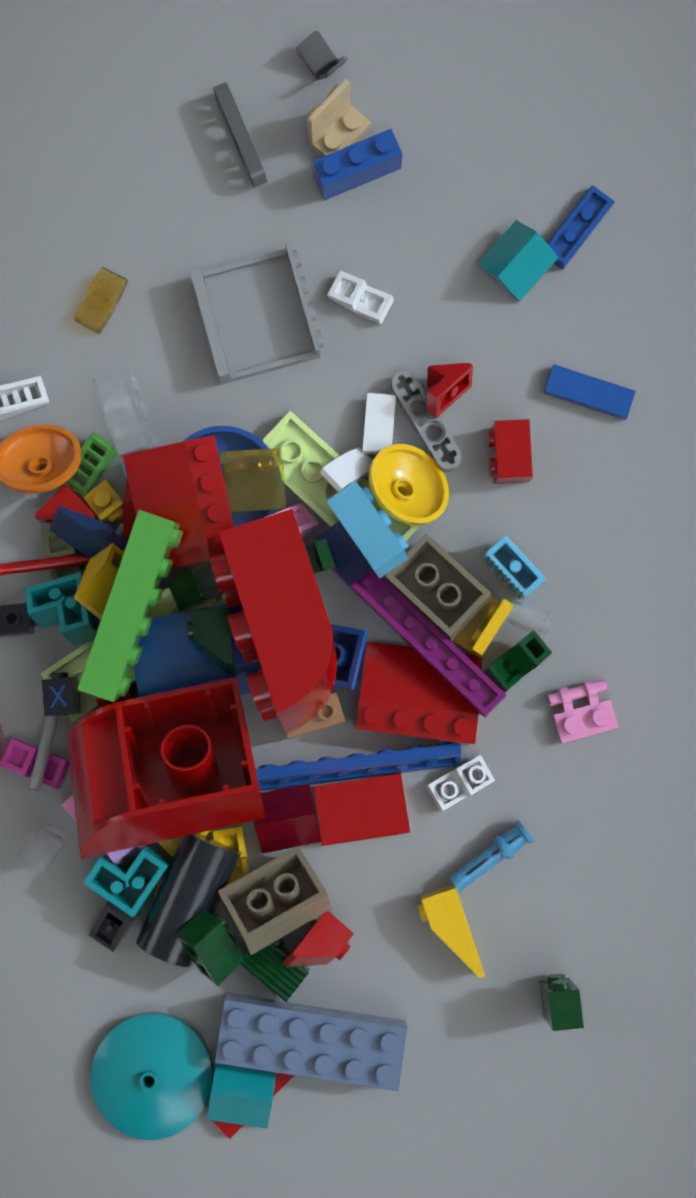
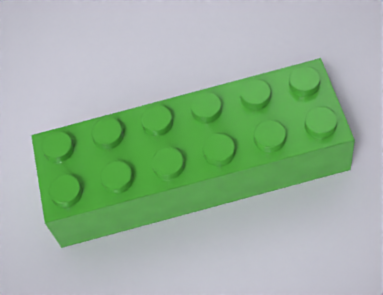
M138 510L77 690L112 702L121 696L124 697L125 693L128 694L134 677L129 675L131 667H134L135 664L138 665L143 652V647L139 646L141 638L145 637V635L148 636L152 626L153 618L149 617L151 608L158 606L163 593V589L159 588L162 577H168L173 564V560L169 559L172 548H178L183 532L178 530L180 524Z

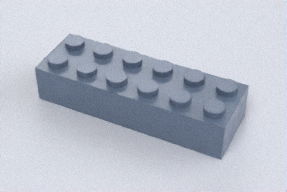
M228 993L224 1000L215 1063L398 1092L407 1025L405 1020Z

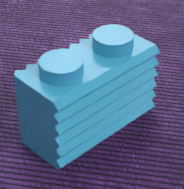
M506 535L483 556V561H487V565L491 566V570H495V574H499V578H503L502 583H507L506 587H511L510 591H515L514 595L518 596V600L526 598L546 580L545 576Z

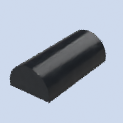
M200 833L183 836L137 937L136 944L148 954L162 961L181 967H190L193 961L176 934L202 909H205L214 916L221 901L218 890L228 885L242 852Z

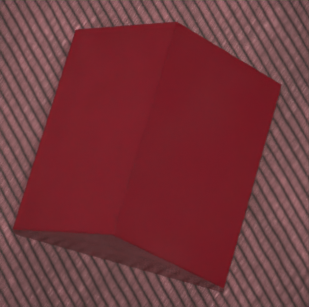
M310 784L261 793L266 818L255 820L254 826L262 854L321 842Z

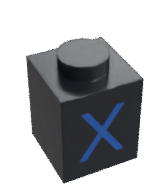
M69 672L51 673V679L42 680L44 716L81 714L79 690H77L79 686L78 678L69 677Z

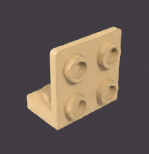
M347 79L340 85L336 84L327 95V99L320 106L315 105L307 116L309 146L323 157L357 143L371 129L372 122L351 105V83Z

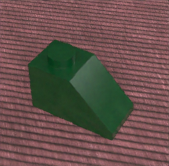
M228 607L191 610L192 621L187 622L188 639H194L196 650L229 675L235 674Z

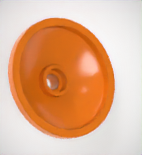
M49 424L28 426L12 433L0 443V483L12 491L26 494L47 492L61 486L75 474L80 465L82 452L77 438L67 429Z

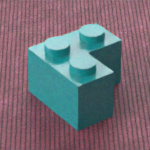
M81 572L24 588L28 615L41 628L59 623L60 633L73 646L95 639L99 628V619L74 599L83 576Z
M149 845L142 849L130 868L113 863L106 854L99 858L83 884L133 918L143 908L157 887V884L167 872L172 861Z

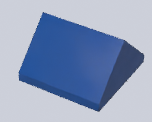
M331 624L337 656V673L334 687L354 690L368 631Z

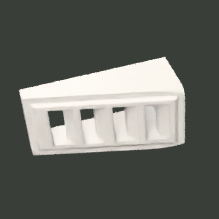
M41 376L0 385V398L3 407L0 408V421L49 404ZM35 387L37 399L32 398L29 388ZM18 392H24L25 402H21ZM12 394L15 404H9L8 395Z

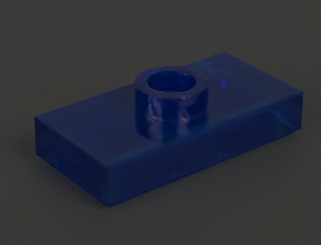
M340 521L316 537L317 541L326 538L335 568L349 587L373 571Z

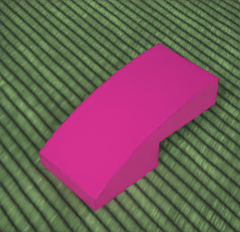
M11 738L0 766L24 777L31 778L38 747ZM50 753L42 783L54 789H60L70 766L69 760Z

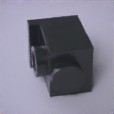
M26 603L0 606V637L35 634L34 627H37L38 624L28 615ZM12 614L17 615V621L14 624H10V615Z

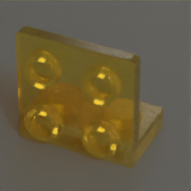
M282 448L220 452V462L224 465L225 487L231 512L286 508Z

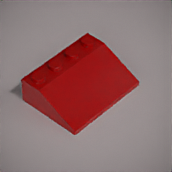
M214 435L122 455L135 515L137 516L138 510H142L180 524L178 530L182 531L183 534L178 548H172L169 556V559L173 560L171 568L209 561V557L225 553L219 532L233 528L234 525Z
M366 642L355 729L475 744L479 712L412 647ZM465 654L482 671L483 656L478 658L475 655Z

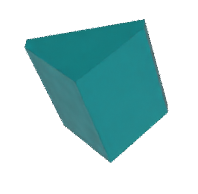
M515 220L478 262V266L520 302L559 257L537 231Z
M216 1063L207 1120L267 1129L273 1101L276 1072Z

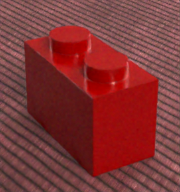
M530 419L494 421L491 430H487V445L493 448V458H489L488 463L489 475L494 476V484L530 482L533 477Z

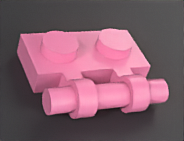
M604 679L596 682L588 680L583 682L582 686L571 689L563 687L558 689V692L547 695L550 706L557 704L562 706L563 712L552 715L561 744L619 728L611 699L599 702L597 693L608 690ZM583 697L587 698L588 705L573 709L572 700Z

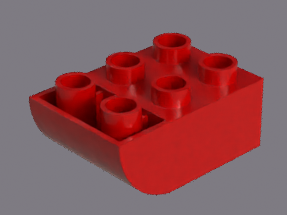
M293 509L219 532L225 553L209 557L220 593H223L228 609L242 605L244 610L228 615V621L238 651L241 652L246 665L260 661L262 667L261 671L246 675L256 709L260 712L263 722L279 718L286 733L303 726L322 709L333 690L337 673V656L332 626Z
M237 677L106 705L78 720L67 735L78 841L82 859L266 818Z

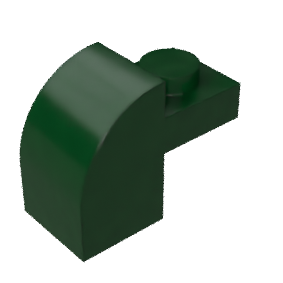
M533 630L482 672L505 693L522 677L549 657L552 651Z

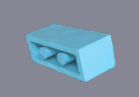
M354 481L326 502L380 579L409 559L404 550L409 546L399 532L393 534L388 526L392 522L384 510L381 509L377 512L373 506L376 499L367 486L361 489L358 483Z

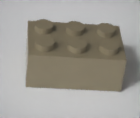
M426 533L406 553L409 559L391 570L385 577L390 584L452 642L492 600V593Z
M299 846L218 890L225 909L251 955L331 909L326 890Z

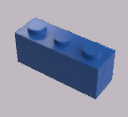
M388 129L313 160V177L325 201L401 169L403 153L392 129Z

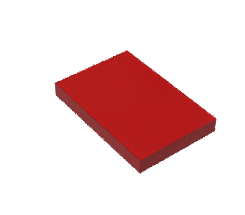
M401 773L313 786L322 846L410 833Z

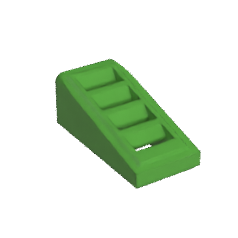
M94 432L81 448L82 458L75 472L76 475L86 481V484L83 487L72 479L75 474L64 483L82 497L93 489L119 454V451ZM96 446L105 452L103 457L94 451ZM89 456L93 457L99 462L98 465L94 466L87 461V458ZM82 465L93 472L90 477L80 470Z

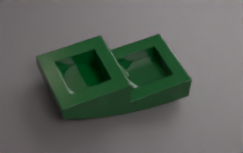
M326 538L305 546L314 574L335 567Z

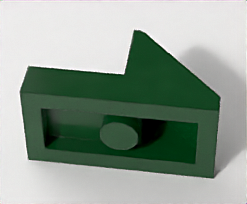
M211 565L196 572L189 570L168 584L179 612L223 594L220 593Z

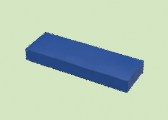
M593 185L547 242L559 257L554 264L564 270L615 203L613 199Z
M555 364L551 368L544 394L626 420L636 392Z

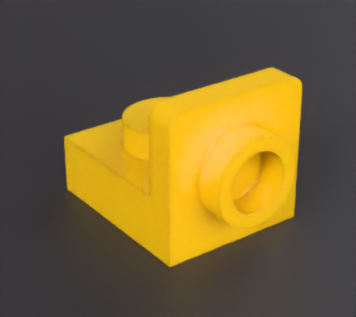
M106 479L83 497L100 521L113 525L123 518V500Z

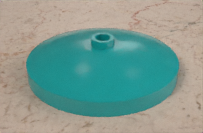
M162 1012L137 1014L116 1025L99 1045L91 1068L92 1094L103 1117L118 1131L130 1137L143 1140L167 1138L191 1125L205 1107L213 1083L212 1058L202 1036L188 1022L177 1016ZM146 1076H152L154 1081L148 1082L145 1078Z

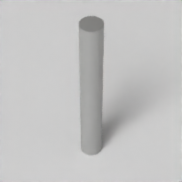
M47 716L28 786L30 790L40 791L59 716Z

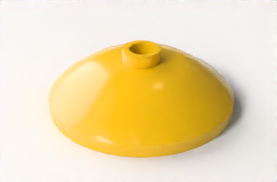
M394 444L382 449L372 460L369 468L370 488L377 503L391 517L408 525L420 526L435 521L445 511L449 500L448 482L442 469L426 452L411 445Z

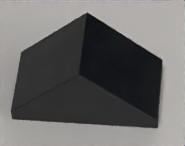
M107 901L89 936L114 952L139 913L132 918Z

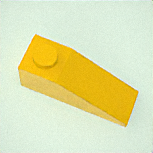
M454 884L420 895L422 904L417 905L422 923L428 921L434 933L479 978L486 977Z

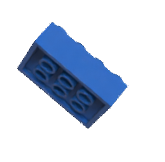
M225 603V604H220V605H215V606H210V607H204V608H199V609H194V610L227 607V605H226V603ZM242 605L228 609L229 615L244 611ZM191 610L153 617L148 636L142 637L139 646L143 647L138 665L135 664L134 666L139 697L237 677L241 695L251 693L246 675L258 672L257 662L245 664L243 656L236 646L232 631L235 674L229 675L196 650L194 639H188L187 622L192 621Z

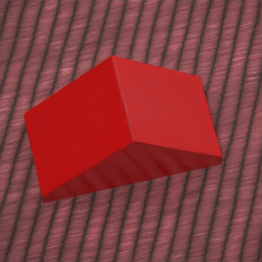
M68 485L61 488L35 514V519L41 523H52L58 506H62L100 520Z

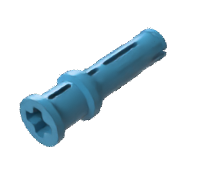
M519 820L515 821V826L502 836H495L494 843L449 876L459 892L504 858L507 860L509 858L512 859L514 857L513 853L525 844H532L534 842ZM520 835V837H518L512 843L508 844L511 840ZM500 850V852L492 856L496 851ZM488 858V861H486L472 873L467 875L468 872H470L472 869H474L476 866H478L480 863H482L484 860Z

